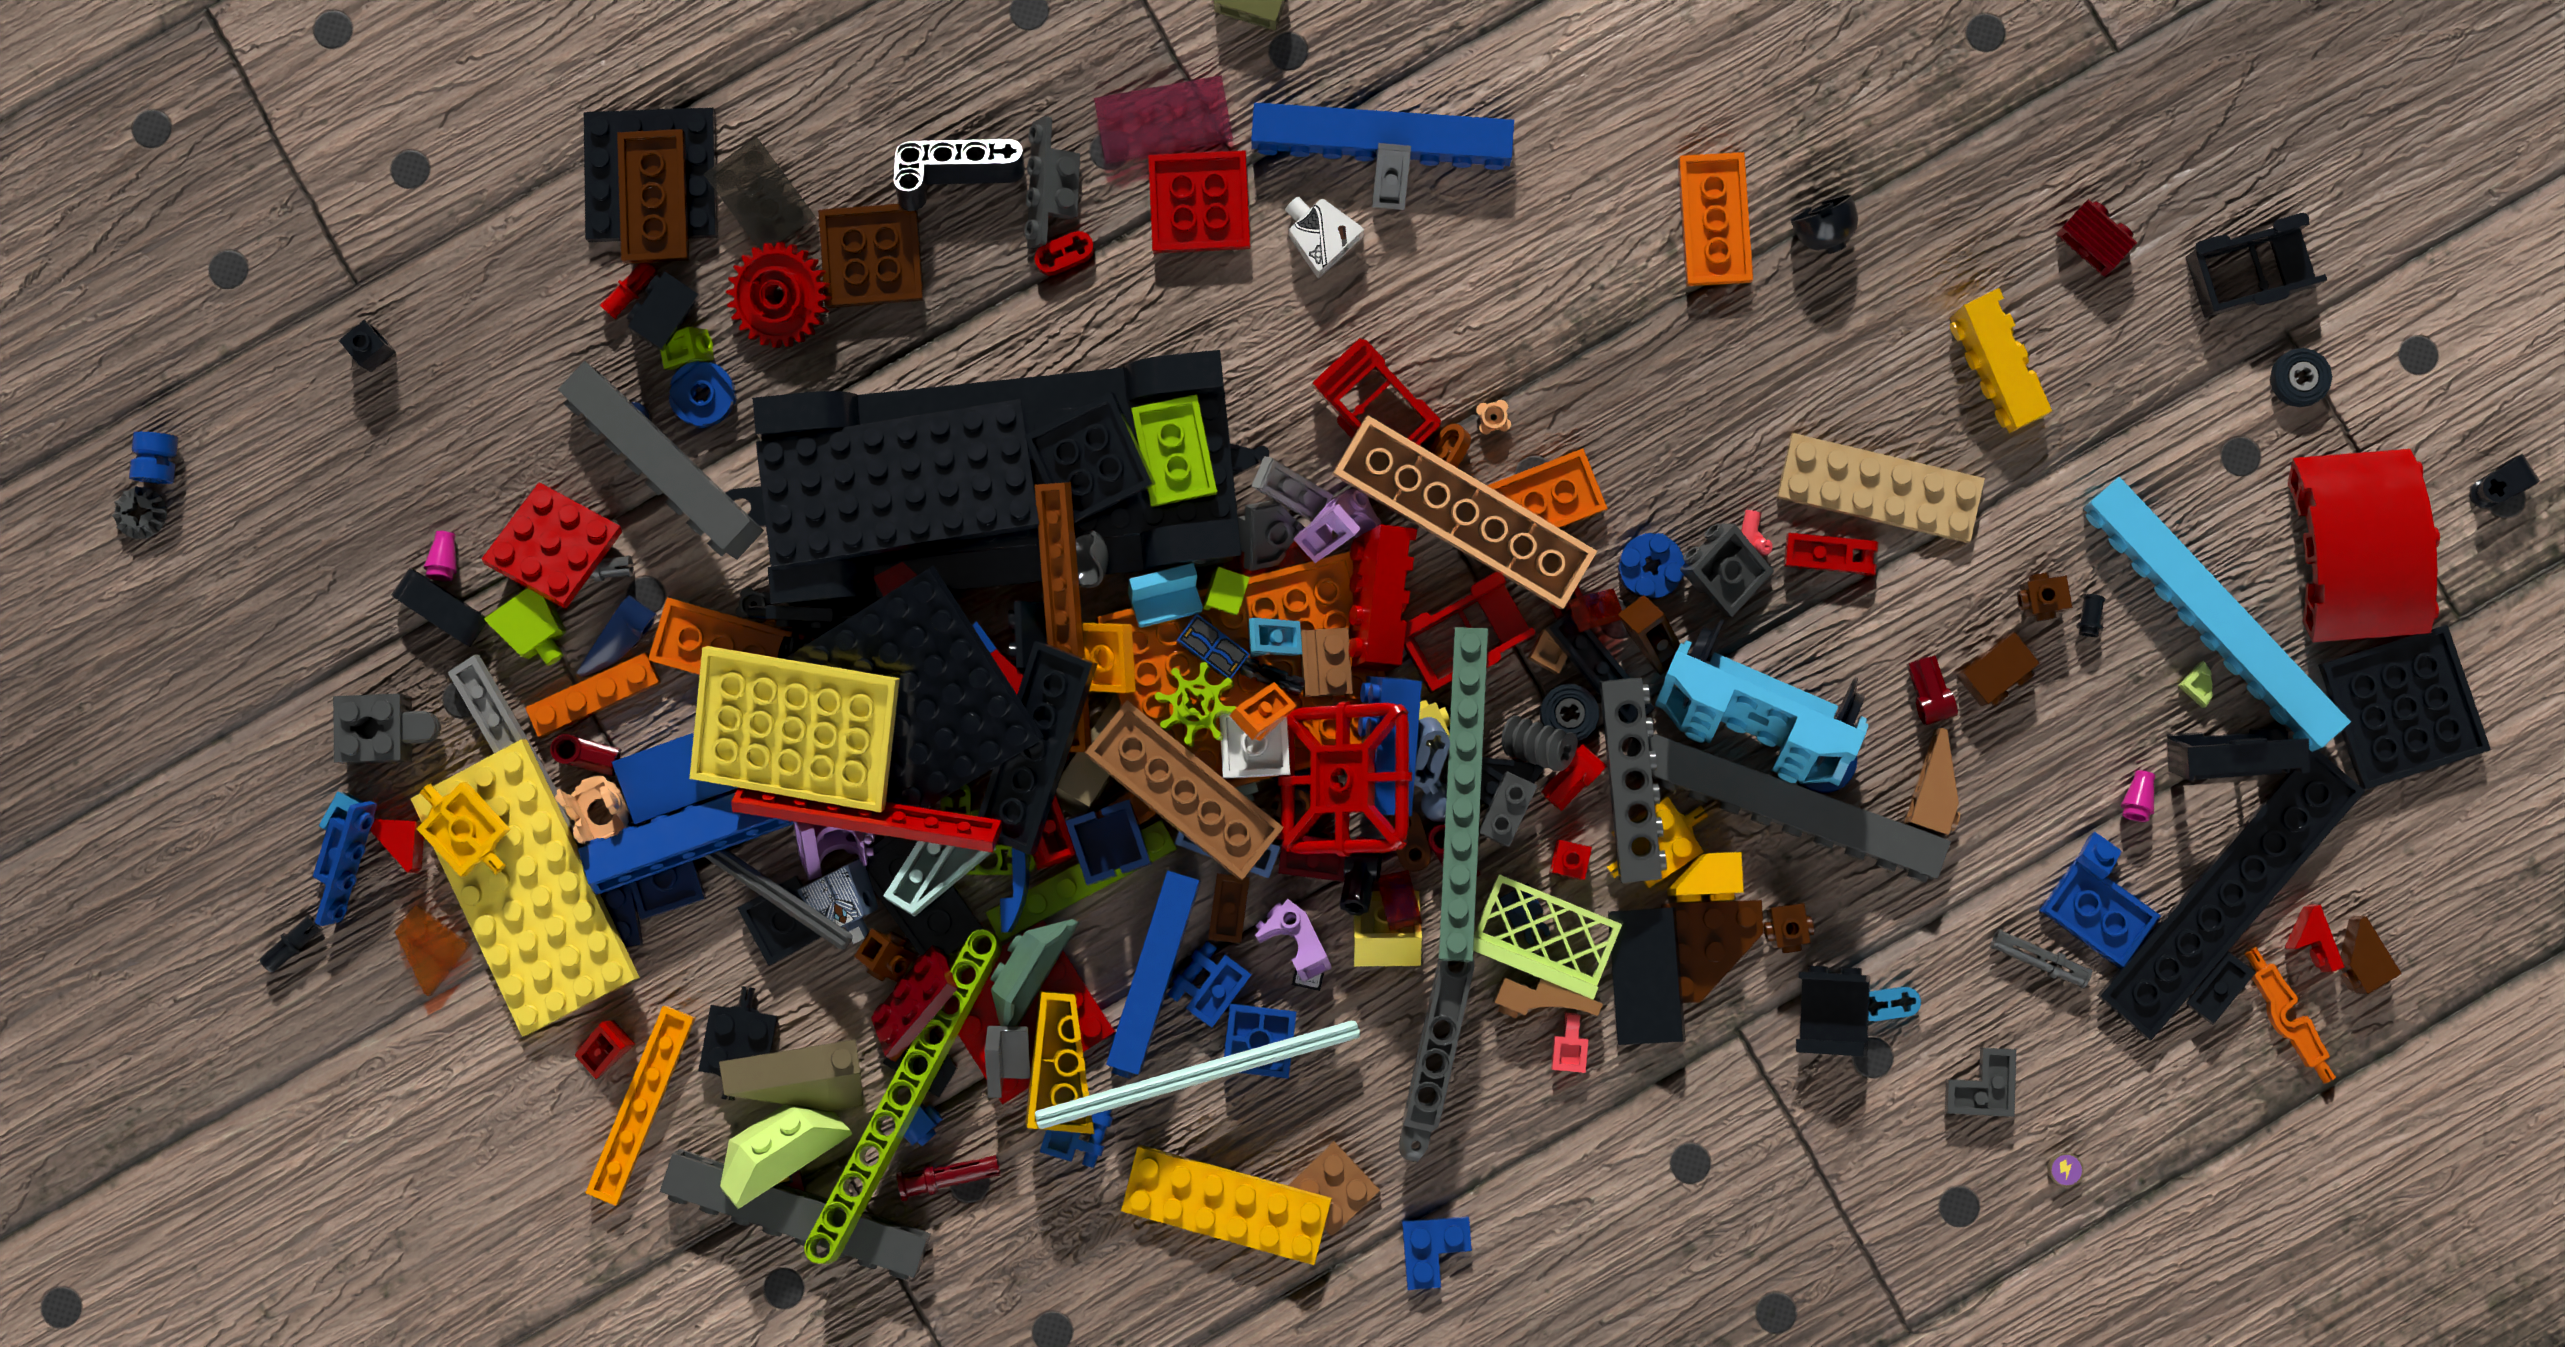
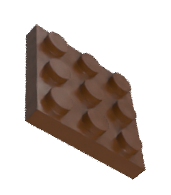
M899 204L818 210L822 270L826 271L823 276V282L830 283V286L824 289V294L831 296V300L824 301L826 308L924 301L918 210L907 211L901 208Z

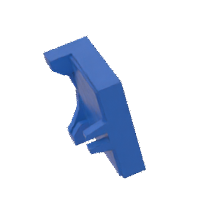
M1230 1003L1224 1057L1294 1037L1297 1011ZM1291 1058L1239 1073L1289 1079Z

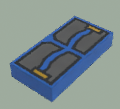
M1198 614L1193 617L1176 640L1177 643L1202 662H1206L1210 668L1223 678L1228 677L1232 679L1250 654Z

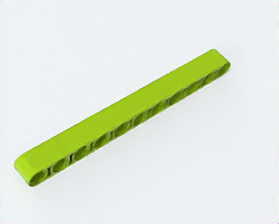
M984 929L976 930L971 933L951 969L958 989L950 998L957 997L960 1001V1007L956 1013L948 1015L945 1010V1003L910 1045L806 1240L804 1250L811 1262L817 1264L833 1263L840 1257L1001 954L1002 944L999 938L990 931ZM983 938H990L992 942L990 951L980 955L977 951L979 941ZM972 967L976 971V977L972 983L965 985L961 981L962 972ZM936 1027H941L944 1032L942 1041L935 1045L931 1044L929 1039L930 1032ZM920 1057H925L928 1063L927 1070L921 1075H917L913 1069L914 1062ZM908 1087L912 1095L911 1100L907 1104L901 1105L897 1099L898 1092L902 1088ZM892 1117L895 1121V1129L890 1135L886 1136L881 1130V1125L886 1118ZM875 1147L879 1152V1159L876 1164L869 1166L865 1161V1155L870 1148ZM859 1178L863 1183V1189L859 1195L854 1197L849 1191V1185L853 1179ZM839 1208H842L846 1213V1221L841 1227H837L833 1222V1214ZM822 1239H826L830 1244V1251L824 1258L818 1255L816 1249L817 1244Z

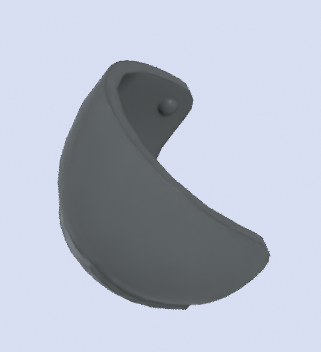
M1089 530L1075 535L1079 586L1084 588L1096 587L1102 582L1109 561V553L1104 539L1096 531Z

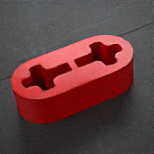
M1083 231L1071 232L1039 247L1034 257L1036 267L1044 275H1057L1088 261L1094 253V244L1089 234ZM1079 239L1081 243H1088L1084 247L1085 253L1079 255L1078 251L1075 250L1066 254V251L1074 248L1075 240ZM1050 252L1051 256L1062 253L1063 256L1054 260L1055 266L1049 268L1047 263L1041 264L1045 260V253Z

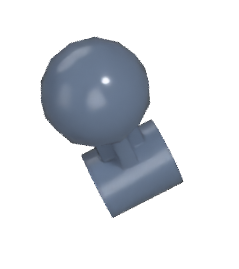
M1425 717L1419 720L1414 784L1424 791L1421 798L1423 814L1434 823L1445 824L1447 783L1441 782L1439 776L1450 747V740L1437 719Z

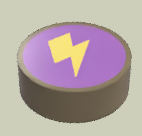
M2066 1152L2055 1154L2049 1160L2047 1166L2050 1179L2055 1184L2063 1187L2076 1185L2082 1179L2084 1172L2080 1159Z

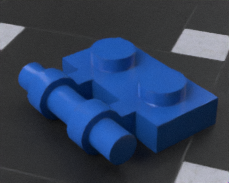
M1206 941L1199 951L1196 949L1190 958L1193 960L1182 975L1178 973L1172 982L1175 984L1167 995L1178 1002L1183 994L1187 992L1193 999L1186 1009L1213 1028L1252 974L1226 954L1218 965L1215 964L1210 958L1217 948ZM1204 967L1211 974L1199 989L1192 982Z
M1112 1109L1092 1115L1095 1134L1090 1135L1089 1141L1080 1139L1081 1133L1046 1130L1040 1152L1072 1162L1076 1149L1084 1151L1085 1155L1082 1165L1095 1168L1097 1158L1102 1156L1105 1147L1102 1145L1106 1129L1111 1127L1113 1117L1110 1116Z

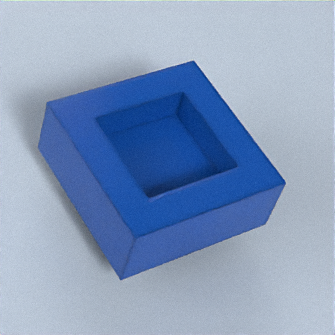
M2094 832L2087 838L2076 861L2101 879H2104L2111 873L2122 851Z

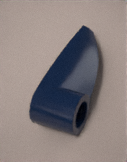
M628 596L625 598L578 669L577 674L587 677L615 663L650 630L657 618V614L633 597Z

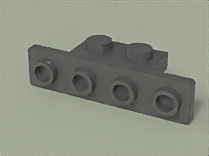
M1049 116L1033 121L1028 135L1029 142L1031 143V157L1027 164L1030 184L1026 194V205L1029 208L1024 234L1027 239V248L1033 250L1047 244L1048 216L1071 220L1078 217L1080 153L1051 148L1052 117Z

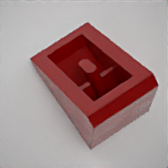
M374 819V823L370 828L372 834L407 873H418L422 869L424 837L417 830L421 822Z
M615 1020L603 1021L576 1052L575 1057L597 1080L636 1044Z

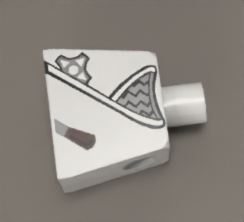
M1298 196L1285 208V211L1296 221L1289 229V237L1318 278L1325 274L1363 238L1364 229L1324 199H1320L1310 209Z

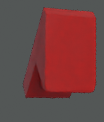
M2321 904L2304 906L2288 938L2285 949H2298L2311 944L2312 948L2309 950L2310 957L2314 965L2320 968L2321 972H2334L2345 968Z

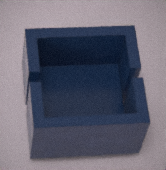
M1130 800L1102 808L1101 812L1104 817L1098 819L1097 813L1093 811L1065 821L1086 885L1090 886L1117 877L1116 869L1119 868L1125 874L1152 865Z

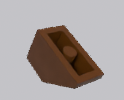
M1643 595L1621 611L1618 616L1629 636L1655 670L1662 675L1669 669L1680 646V642L1665 614Z
M2354 916L2350 918L2341 951V959L2345 968L2341 969L2343 972L2341 978L2349 990L2355 991L2356 994H2369L2402 973L2367 916Z

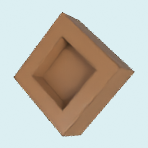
M1543 629L1527 659L1554 674H1558L1568 656L1550 634Z

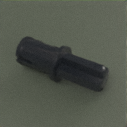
M308 914L288 934L283 933L280 935L281 940L260 958V963L266 970L271 973L275 972L295 953L299 955L302 952L301 948L316 934L321 932L323 928L314 923V918Z

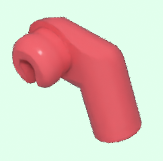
M1745 510L1741 532L1762 557L1769 555L1773 548L1772 542L1766 540L1758 531L1762 513Z

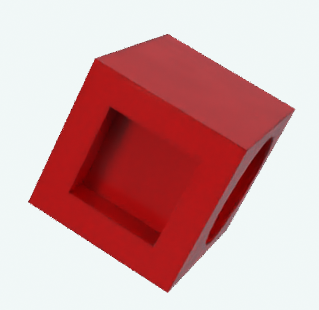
M1557 840L1549 873L1577 880H1585L1592 847Z

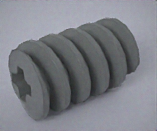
M1515 715L1507 720L1503 729L1501 743L1502 749L1507 756L1516 757L1521 761H1528L1531 764H1538L1543 768H1550L1553 771L1559 772L1567 768L1576 754L1578 739L1576 734L1572 732L1566 734L1563 729L1555 730L1550 725L1543 726L1540 722L1533 723L1528 718L1521 719L1520 716Z

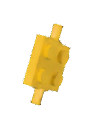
M460 782L450 794L444 797L437 792L432 784L426 785L420 791V794L432 805L428 817L420 824L417 830L460 877L467 876L480 862H484L494 875L499 874L506 867L493 851L497 843L511 829L468 782Z
M1668 796L1662 798L1660 804H1655L1656 817H1661L1663 823V837H1658L1659 851L1665 850L1667 870L1661 871L1662 879L1704 852L1695 839L1692 829L1694 825L1708 818L1706 812H1703L1705 810L1702 806L1684 816L1677 811ZM1646 810L1630 820L1635 822L1642 820L1646 815ZM1645 837L1636 838L1632 843V851L1638 855L1644 854L1649 848V841ZM1617 861L1607 866L1614 879L1618 876ZM1662 879L1643 882L1647 888H1650Z

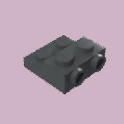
M1717 523L1705 532L1704 537L1707 540L1700 547H1693L1684 555L1683 560L1686 563L1680 568V571L1699 593H1706L1725 617H1733L1774 570L1736 524L1721 523L1720 525Z

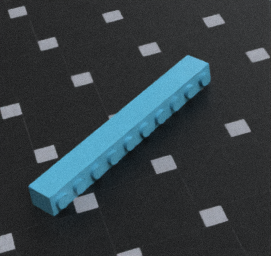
M2120 477L2115 479L2083 508L2087 512V520L2095 528H2102L2110 537L2108 540L2112 547L2119 553L2124 552L2133 561L2131 563L2133 569L2144 578L2147 576L2155 585L2154 590L2158 596L2166 602L2170 601L2179 610L2177 612L2179 618L2186 625H2193L2201 634L2200 639L2204 645L2212 651L2216 650L2225 659L2223 661L2225 667L2234 675L2239 674L2246 681L2247 690L2256 699H2262L2271 708L2269 712L2272 717L2280 724H2286L2294 732V739L2308 738L2309 749L2313 752L2323 748L2351 723L2339 708Z

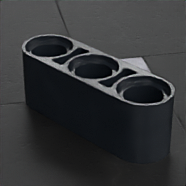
M412 568L408 569L391 594L395 599L469 647L472 646L487 624L484 619L486 616Z

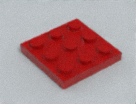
M1246 150L1148 155L1153 254L1250 249Z
M538 482L481 559L484 565L566 609L623 531L620 525Z

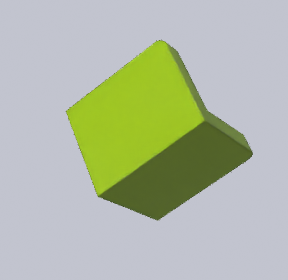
M1217 567L1213 572L1203 603V609L1209 611L1211 608H1215L1232 615H1237L1250 577Z

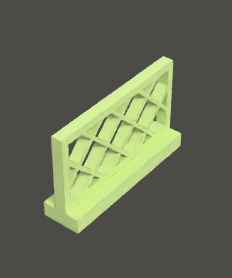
M1498 874L1474 932L1473 951L1594 1000L1599 988L1598 983L1622 924ZM1502 883L1514 887L1520 901L1502 908L1498 899ZM1521 891L1529 893L1532 896L1524 899ZM1537 898L1546 900L1551 913L1533 921L1526 903ZM1496 902L1498 910L1491 913L1494 903ZM1552 903L1563 908L1555 911ZM1522 905L1529 923L1511 930L1504 912ZM1569 910L1577 913L1582 926L1564 933L1557 915ZM1501 914L1508 932L1496 937L1484 933L1483 930L1487 920ZM1583 916L1593 919L1594 921H1591L1586 924L1583 919ZM1553 918L1560 935L1542 942L1535 925ZM1599 923L1612 927L1607 941L1594 945L1588 928ZM1532 927L1538 944L1528 949L1519 947L1514 934ZM1584 930L1590 948L1573 955L1566 937ZM1510 936L1513 944L1501 939ZM1562 939L1569 957L1557 962L1550 960L1545 946ZM1604 947L1603 952L1599 957L1597 950ZM1541 949L1543 956L1535 954L1533 951ZM1593 952L1598 963L1593 976L1580 972L1575 959ZM1571 961L1574 969L1563 964Z

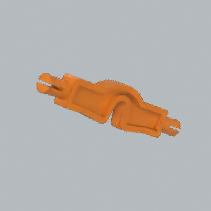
M2257 947L2245 952L2244 955H2246L2256 972L2252 979L2267 1002V1016L2273 1028L2281 1036L2290 1040L2306 1067H2314L2323 1084L2334 1080L2336 1076L2325 1061L2330 1055L2320 1040L2312 1020L2308 1016H2301L2293 1021H2288L2286 1018V1012L2298 1002L2296 994L2285 982L2275 964H2266Z

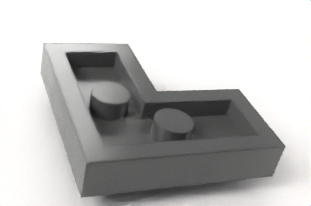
M1980 1047L1979 1081L1946 1079L1945 1113L2015 1117L2016 1049Z

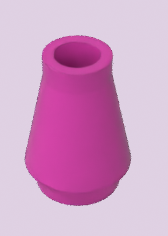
M448 531L435 532L433 544L423 567L426 570L427 578L436 581L453 580V574L457 573L456 535Z
M2143 770L2135 771L2133 781L2121 804L2123 809L2122 815L2125 818L2147 822L2150 819V815L2154 814L2155 774Z

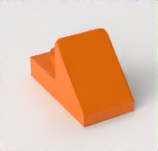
M1273 682L1236 707L1230 714V717L1252 740L1256 738L1258 741H1261L1297 705Z

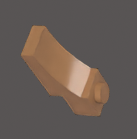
M1503 977L1493 1000L1494 1003L1500 1005L1498 1008L1499 1012L1515 1019L1518 1013L1526 1015L1528 1009L1539 1007L1571 1008L1598 1016L1603 1005L1600 1002L1541 978H1538L1533 990Z

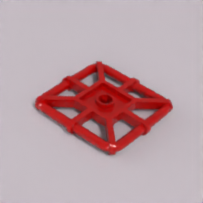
M1346 701L1339 702L1334 706L1301 707L1294 709L1287 716L1291 775L1278 777V785L1281 786V826L1284 827L1281 831L1282 846L1287 852L1297 854H1337L1339 857H1348L1352 853H1385L1397 849L1402 850L1406 846L1409 829V782L1412 781V772H1409L1408 710L1402 704H1351V702ZM1385 716L1363 743L1350 744V721L1352 718ZM1336 719V745H1321L1303 724V720ZM1396 725L1395 772L1375 773V750ZM1295 734L1311 751V775L1295 776ZM1343 770L1347 774V783L1344 787L1343 783H1338V776L1343 775ZM1375 782H1395V829L1375 807ZM1310 785V808L1294 826L1295 786ZM1363 812L1386 839L1351 840L1349 837L1350 813ZM1335 813V840H1302L1322 814Z

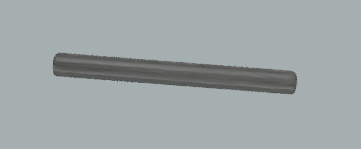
M727 849L704 856L837 948L845 950L853 939L851 933Z

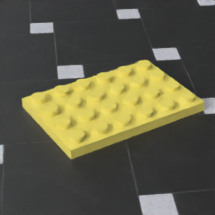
M711 646L703 647L689 779L882 812L886 806L900 678Z

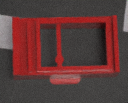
M1361 338L1315 379L1311 385L1339 415L1337 423L1351 439H1353L1361 426V422L1356 416L1363 414L1364 408L1389 385L1424 420V423L1407 439L1420 445L1441 425L1440 418L1423 400L1416 399L1385 366V359L1367 340ZM1375 368L1387 381L1365 402L1357 405L1354 409L1355 411L1351 413L1340 399Z
M1495 572L1473 584L1470 589L1471 594L1432 616L1429 613H1422L1406 623L1404 648L1430 694L1451 683L1453 672L1438 680L1417 644L1415 637L1457 613L1467 628H1472L1462 610L1476 602L1479 603L1502 643L1487 652L1486 668L1499 662L1502 653L1535 635L1536 632L1533 627H1528L1505 587L1506 580L1503 574Z

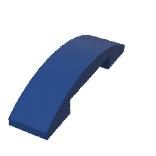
M1012 848L1013 898H1000L1001 932L1011 933L1016 927L1023 912L1029 888V855Z

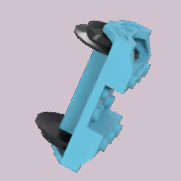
M1722 619L1712 630L1705 627L1702 628L1691 653H1689L1692 642L1686 640L1684 644H1680L1654 705L1663 709L1680 731L1686 733L1685 735L1695 742L1703 743L1705 741L1711 743L1720 721L1724 722L1734 732H1747L1756 736L1757 740L1764 745L1781 747L1772 771L1778 773L1782 780L1789 783L1799 782L1801 784L1830 782L1839 786L1850 762L1854 761L1869 725L1866 723L1867 718L1860 716L1858 722L1854 725L1865 696L1857 693V677L1853 679L1835 716L1838 709L1837 705L1714 652L1710 662H1708L1709 655L1724 623Z

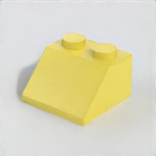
M1373 891L1369 912L1363 913L1361 916L1353 915L1354 967L1421 966L1422 931L1419 891Z

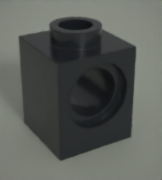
M366 320L360 322L338 340L357 364L369 372L374 371L396 353L379 330Z

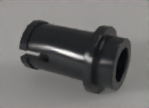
M2096 594L2083 595L2081 621L2077 623L2076 627L2079 629V635L2099 637V632L2103 631L2104 628L2101 625L2105 598Z

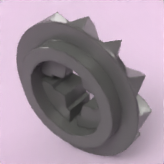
M135 486L131 490L123 491L120 499L114 502L116 507L115 513L112 516L116 521V528L128 537L135 539L149 538L158 533L166 521L167 507L165 501L160 494L150 488ZM138 502L141 508L151 510V512L142 514L139 522L137 517L128 515L131 511L137 510Z

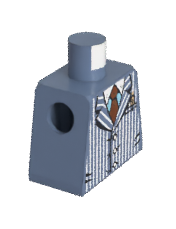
M860 859L797 890L806 904L840 927H845L846 931L853 936V944L865 939L869 930L862 917L878 910V904L866 866H863Z

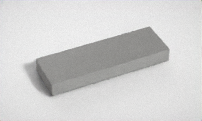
M1264 456L1251 486L1310 522L1314 520L1333 497L1331 493L1275 459Z

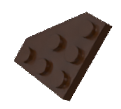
M1762 900L1661 904V908L1676 907L1683 1003H1701L1764 934Z

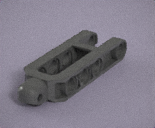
M1438 958L1399 1140L1400 1154L1409 1161L1418 1162L1428 1149L1431 1132L1440 1123L1474 972V959L1473 962H1464V967L1460 972L1452 973L1448 968V961L1439 960ZM1440 1020H1446L1450 1026L1448 1035L1443 1038H1436L1433 1034L1434 1024ZM1433 1053L1440 1054L1442 1057L1441 1067L1435 1071L1428 1070L1425 1065L1427 1057ZM1424 1087H1432L1435 1090V1097L1429 1103H1421L1418 1100L1419 1091ZM1414 1141H1419L1420 1145L1418 1148L1414 1149L1411 1147Z

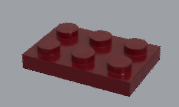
M933 945L924 955H921L916 960L914 967L904 979H901L896 984L894 991L888 998L877 1006L871 1017L885 1057L895 1062L958 989L943 951Z

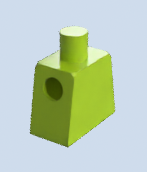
M528 588L484 618L524 658L530 659L539 654L545 664L550 666L564 656L554 641L566 633V629L553 602Z

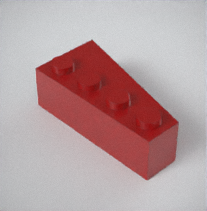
M1380 524L1353 539L1350 548L1353 574L1349 584L1350 591L1353 593V605L1349 613V622L1352 625V639L1349 643V656L1352 658V668L1388 672L1402 665L1407 622L1401 619V614L1404 613L1407 604H1409L1410 591H1407L1404 587L1408 570L1413 571L1414 557H1408L1410 540L1416 541L1417 529Z

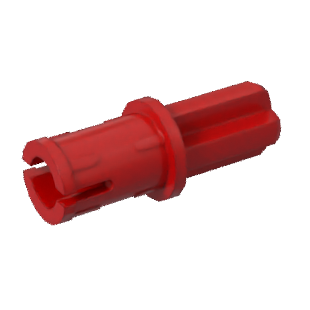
M640 263L623 282L621 280L618 281L619 286L600 306L616 319L634 298L639 299L637 295L657 275L656 269L649 263Z

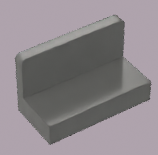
M987 1027L985 1063L988 1098H1002L1004 1078H1030L1031 1064L1028 1027Z

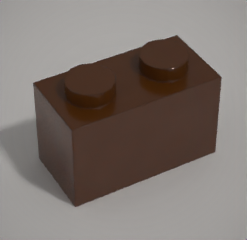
M2014 632L2005 636L1956 676L1980 706L1987 705L1990 702L1993 706H1996L2010 695L2007 689L2014 683L2021 686L2035 675L2032 669L2040 663Z

